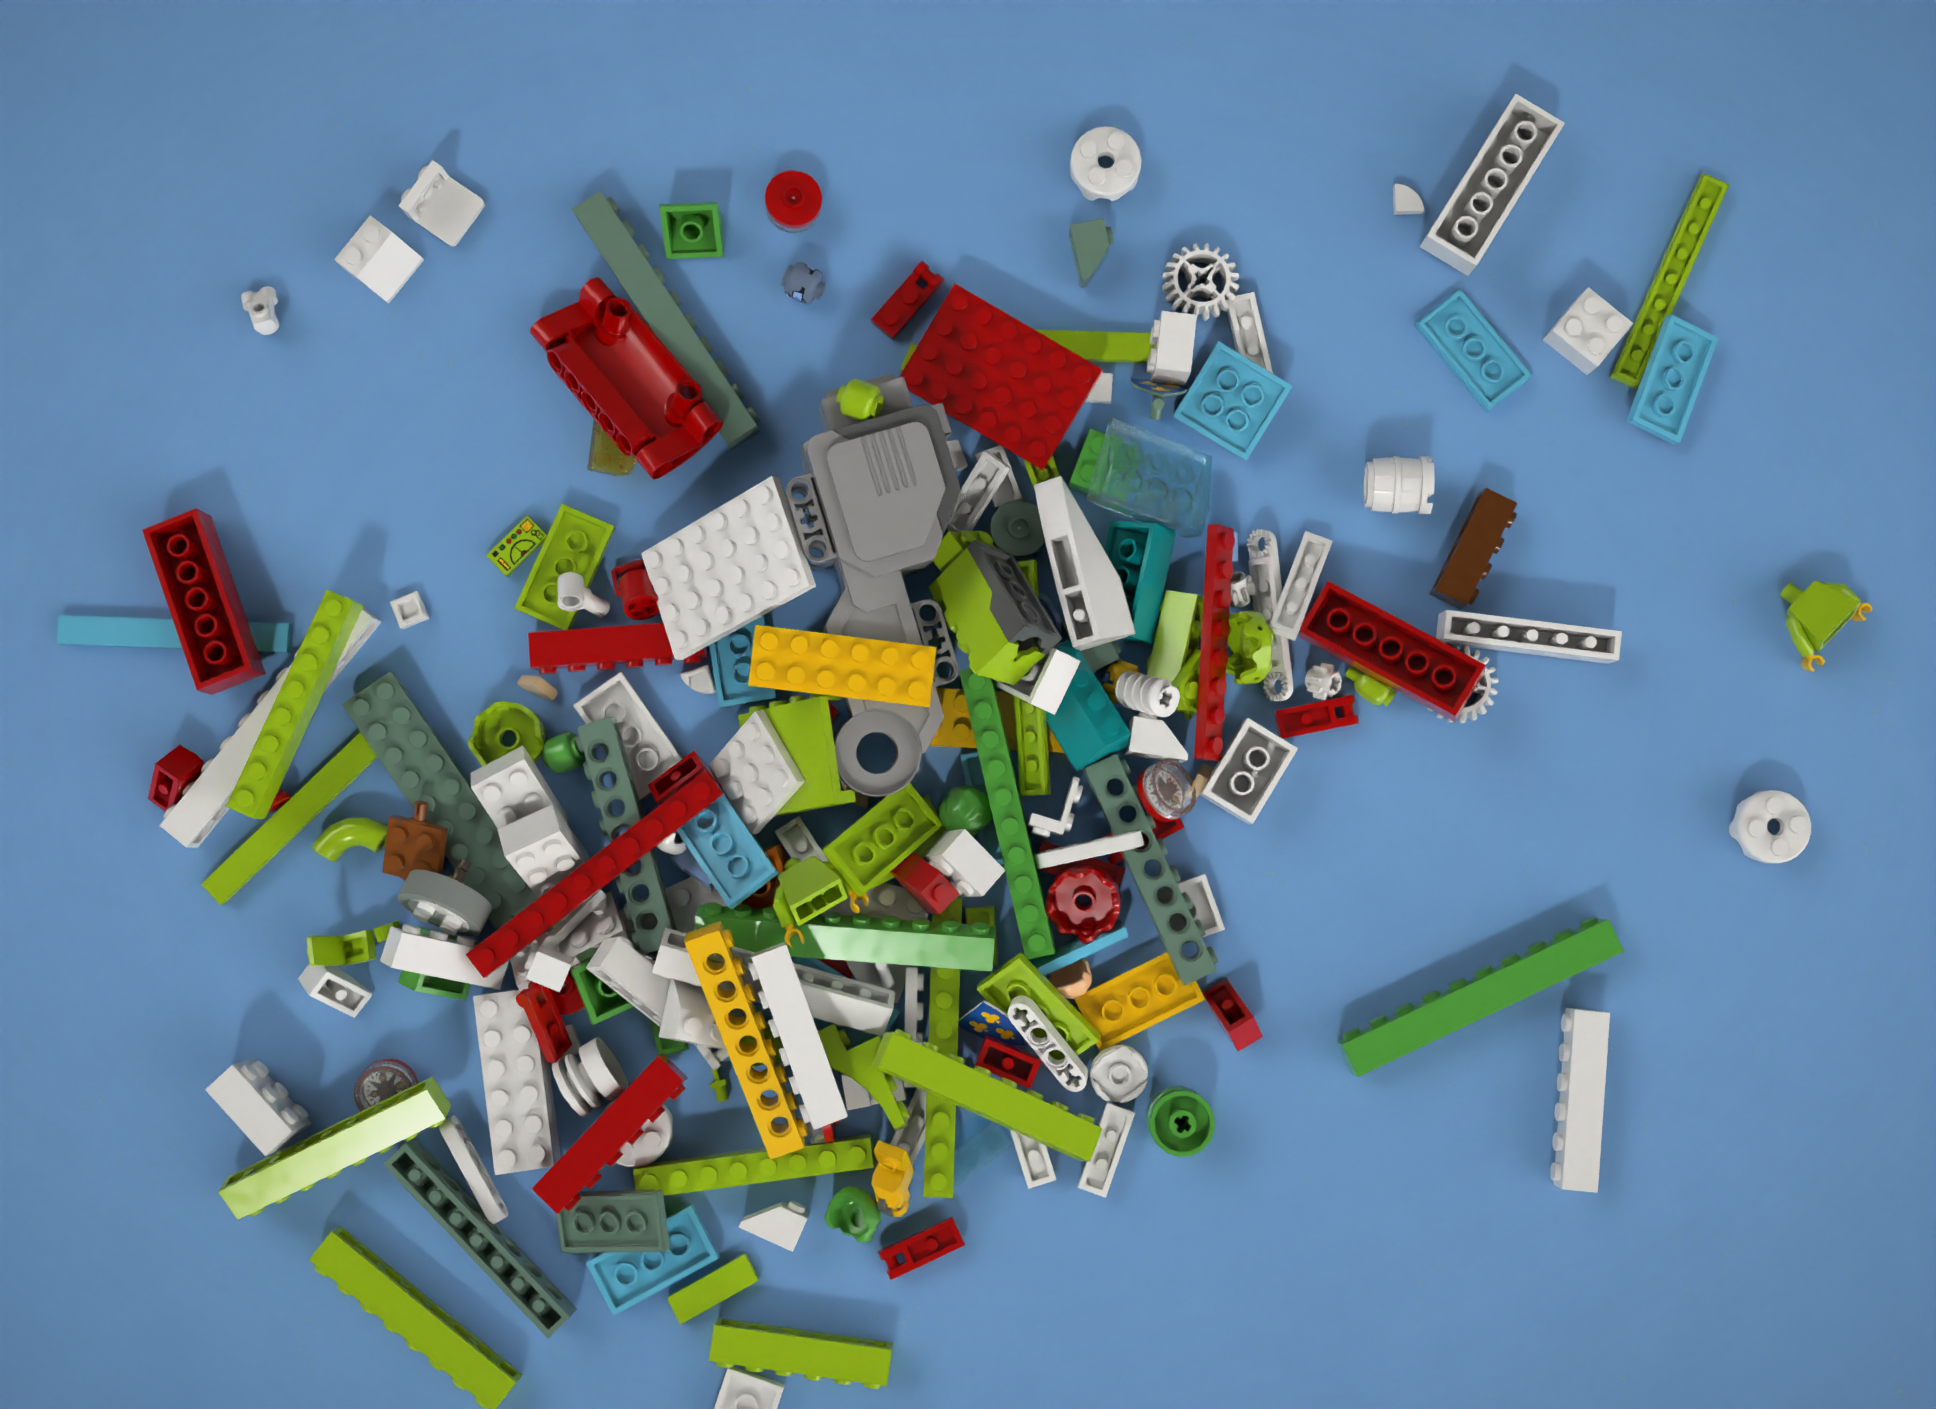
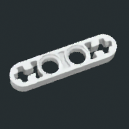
M1141 830L1054 848L1035 853L1033 856L1036 868L1042 869L1143 846L1144 841Z
M1027 996L1013 998L1007 1012L1011 1023L1066 1090L1071 1092L1083 1090L1089 1076L1088 1069L1031 998ZM1017 1007H1018L1020 1010L1026 1009V1010H1027V1014H1025L1023 1011H1021V1012L1018 1013V1012L1016 1011V1010H1017ZM1034 1028L1044 1029L1047 1036L1038 1038L1033 1035L1032 1030ZM1059 1050L1064 1054L1065 1058L1056 1060L1050 1056L1049 1052ZM1070 1073H1071L1073 1076H1078V1075H1079V1076H1080L1079 1080H1078L1076 1077L1070 1078V1077H1069Z
M455 1115L446 1118L445 1122L439 1126L440 1132L485 1216L492 1224H496L508 1217L506 1205L459 1119Z

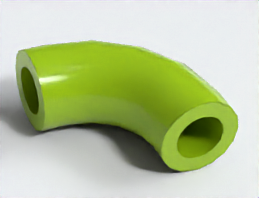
M369 817L346 818L330 825L316 839L311 848L319 855L333 862H337L341 855L353 846H363L377 854L386 845L388 825Z

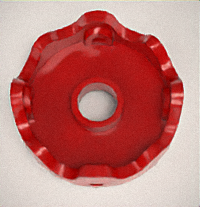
M1090 865L1069 867L1058 874L1050 885L1046 900V914L1052 919L1060 933L1073 934L1084 943L1091 942L1102 933L1113 928L1121 906L1119 888L1114 879L1100 868ZM1086 894L1091 897L1092 903L1088 906H1081L1077 903L1076 897Z

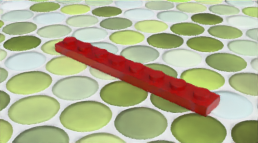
M1210 524L1207 528L1194 759L1221 761L1223 749L1222 729L1225 719L1224 694L1226 692L1225 677L1226 664L1228 662L1227 642L1230 631L1229 607L1231 604V576L1233 574L1232 555L1235 544L1234 529L1219 524Z

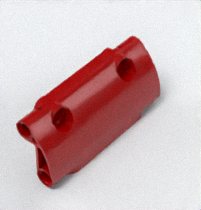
M600 277L592 278L584 284L580 291L578 302L544 316L532 325L530 334L547 353V360L553 371L619 450L627 457L633 456L653 480L663 477L690 459L723 427L724 422L702 398V388L642 320L630 303L625 299L617 298Z

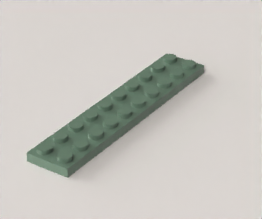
M390 671L342 704L412 808L415 810V801L427 802L426 819L435 825L448 828L445 856L454 869H457L460 859L471 863L463 882L490 902L492 911L488 919L494 928L498 930L536 901L538 897L504 856L498 828L471 789V784L395 673Z

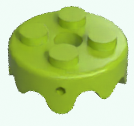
M1239 611V613L1229 614L1230 631L1227 646L1230 647L1232 654L1226 664V673L1235 676V684L1259 683L1266 677L1267 673H1270L1272 668L1273 630L1271 627H1268L1264 617L1257 611Z
M499 701L493 703L489 708L476 716L472 734L468 738V746L481 766H485L521 746H524L536 764L544 749L546 733L540 718L531 709L518 703ZM507 731H513L517 737L516 743L511 747L504 746L502 742V736Z

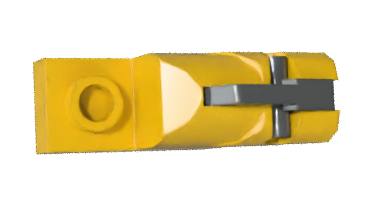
M878 1140L874 1149L878 1164L871 1181L876 1202L878 1203L877 1208L887 1216L901 1217L907 1212L909 1207L910 1193L908 1187L915 1172L905 1149Z

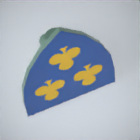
M1130 379L1133 387L1153 394L1149 417L1153 420H1161L1162 408L1165 405L1164 396L1181 395L1188 390L1187 384L1183 386L1156 383L1146 379Z

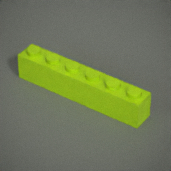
M717 1318L713 1327L709 1361L716 1362V1366L722 1368H732L734 1365L745 1366V1369L751 1372H762L763 1369L775 1370V1374L779 1376H792L793 1373L804 1374V1378L808 1380L819 1381L822 1380V1377L834 1379V1382L837 1384L849 1385L853 1381L863 1383V1386L866 1388L880 1389L881 1385L887 1386L893 1342Z

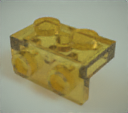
M593 420L587 470L618 477L629 475L635 466L636 459L633 456H625L599 424Z

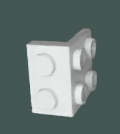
M432 160L428 166L421 169L418 174V180L413 187L404 192L399 207L414 222L449 246L454 247L483 210L485 202L482 198L451 178L442 166Z
M1074 776L1071 779L1059 821L1035 813L1030 815L1027 827L1033 828L1032 834L1048 838L1050 834L1062 836L1064 831H1070L1075 814L1070 813L1072 803L1077 804L1083 790V786L1078 784L1080 778Z

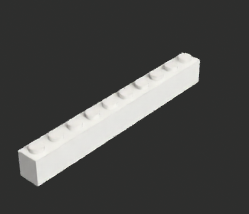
M364 607L325 691L382 622ZM291 665L289 668H284L277 675V682L271 690L265 691L257 700L258 706L253 712L246 714L238 724L240 728L235 734L227 737L220 745L221 751L218 755L204 764L200 777L186 786L182 792V795H184L182 799L165 812L163 816L165 819L159 826L186 848H198L230 809L226 805Z

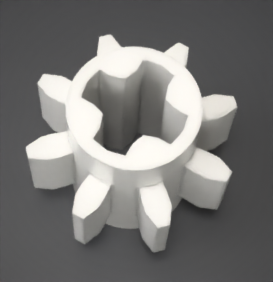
M1240 571L1233 572L1230 590V605L1232 607L1246 606L1251 601L1250 595H1256L1251 575L1245 576Z
M1321 663L1320 666L1314 665L1305 676L1307 691L1313 692V698L1325 700L1326 696L1333 697L1341 688V676L1339 671H1334V665Z

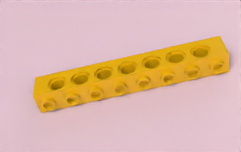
M720 921L686 933L684 941L686 949L770 1160L804 1148L805 1136L808 1135L807 1126L803 1118L798 1119L795 1109H798L795 1095L792 1091L788 1093L786 1089V1072L782 1065L777 1066L774 1058L777 1055L775 1044L772 1038L767 1039L763 1030L766 1028V1022L762 1012H756L753 1002L756 1001V997L751 984L746 985L742 974H745L743 962L740 956L735 957L731 947L734 946V940L730 930H724ZM718 953L724 957V961L714 963L708 956ZM723 981H730L735 985V988L724 990L719 984ZM739 1008L746 1014L743 1017H734L730 1011ZM752 1036L756 1039V1042L745 1044L741 1038ZM763 1063L767 1068L763 1071H757L752 1068V1065ZM773 1090L777 1095L769 1098L764 1096L762 1092ZM781 1116L788 1121L784 1124H777L773 1119Z

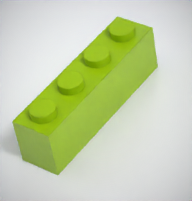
M1166 590L1165 597L1161 601V615L1158 626L1155 629L1152 654H1150L1147 660V675L1165 679L1172 683L1194 649L1198 650L1202 631L1203 597L1198 594ZM1177 708L1175 710L1177 713H1184V710H1178Z

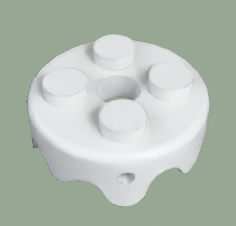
M1107 126L1097 127L1087 131L1075 143L1070 158V175L1086 199L1094 201L1098 198L1115 201L1128 191L1133 190L1136 186L1141 170V153L1137 143L1123 130ZM1102 156H1109L1113 159L1114 164L1110 168H1103L1099 165L1098 159Z
M1777 790L1758 791L1738 804L1735 817L1729 825V833L1732 838L1739 842L1745 856L1766 864L1783 863L1794 859L1805 849L1811 835V821L1805 806L1789 793ZM1772 818L1776 819L1780 824V830L1776 835H1772L1767 829V824Z
M617 1098L613 1099V1100L605 1107V1109L603 1110V1112L601 1113V1115L614 1103V1101H615ZM664 1104L662 1107L665 1111L654 1123L648 1120L642 1126L644 1133L633 1145L627 1142L620 1149L623 1155L616 1162L617 1164L633 1168L647 1166L656 1161L669 1148L673 1140V1117L670 1110Z

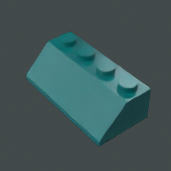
M1111 521L1105 552L1121 578L1136 634L1118 640L1153 644L1176 536L1175 531L1160 524L1131 521Z
M1068 639L1053 648L1079 660L1080 663L1056 714L1054 715L1046 711V720L1075 771L1078 772L1126 748L1131 732L1080 650L1073 648L1071 639Z

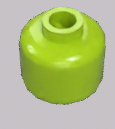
M857 378L850 380L846 386L842 385L836 399L840 403V410L844 416L861 422L877 418L884 404V396L881 395L880 388L877 385Z

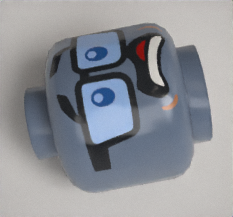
M797 262L794 266L789 265L781 282V285L784 286L785 295L806 305L813 302L815 298L820 300L826 288V284L822 283V272L803 262Z

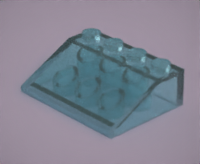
M1112 417L1109 420L1086 501L1141 522L1160 524L1175 531L1176 535L1184 538L1201 537L1210 509L1212 456Z

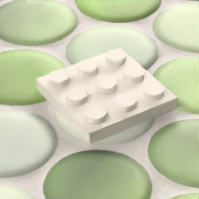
M764 710L755 711L709 764L733 807L752 834H758L806 781Z

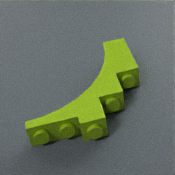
M767 1022L766 1028L763 1030L767 1039L772 1038L775 1044L777 1055L774 1058L776 1063L782 1062L778 1049L783 1048L780 1036L773 1037L769 1022ZM832 1024L818 1031L831 1069L852 1078L865 1088L883 1108L895 1130L898 1131L908 1126L905 1119L910 1116L903 1100L897 1102L893 1091L897 1089L893 1077L871 1067L882 1038L877 1036L848 1050L847 1046L851 1045V1042L844 1028L839 1030L835 1024ZM752 1036L741 1038L745 1044L756 1042V1039ZM755 1063L752 1065V1068H756L764 1064Z

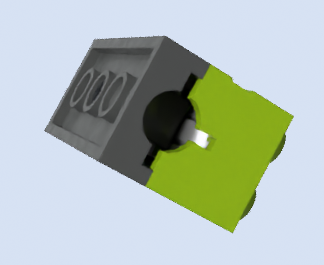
M974 539L928 587L934 597L933 600L945 612L944 616L947 627L957 633L958 647L964 653L969 654L970 669L978 676H985L997 682L1015 685L1030 671L1034 664L1039 662L1062 639L1013 555Z

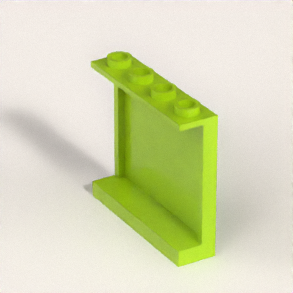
M810 693L809 699H807V696L789 698L790 703H787L786 700L774 701L769 703V708L766 705L749 707L750 713L738 715L739 727L741 728L755 711L764 710L806 780L774 817L856 802L854 790L841 791L828 702L841 700V697Z

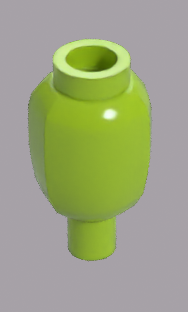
M1350 666L1345 674L1346 677L1354 681L1356 692L1373 705L1384 704L1388 706L1397 693L1391 687L1364 672L1358 671Z

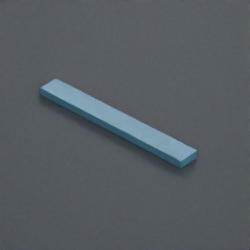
M59 615L56 644L183 649L173 619ZM248 622L258 652L290 653L292 624Z

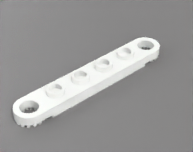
M1257 529L1252 531L1253 533L1249 535L1250 538L1247 539L1249 541L1247 546L1250 560H1248L1249 572L1256 589V595H1252L1254 611L1259 612L1264 617L1269 627L1282 593L1276 537L1270 530ZM1261 537L1267 541L1265 542L1267 546L1265 545L1266 549H1263V551H1260L1258 547ZM1273 633L1272 668L1270 673H1267L1264 678L1263 689H1265L1264 694L1271 701H1285L1293 692L1288 638ZM1278 679L1283 684L1282 692L1279 694L1276 693L1274 688L1275 682Z

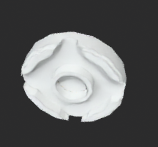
M1126 1045L1109 1046L1100 1051L1093 1059L1089 1070L1090 1082L1096 1094L1105 1101L1127 1103L1137 1098L1145 1089L1148 1066L1143 1056L1133 1047Z

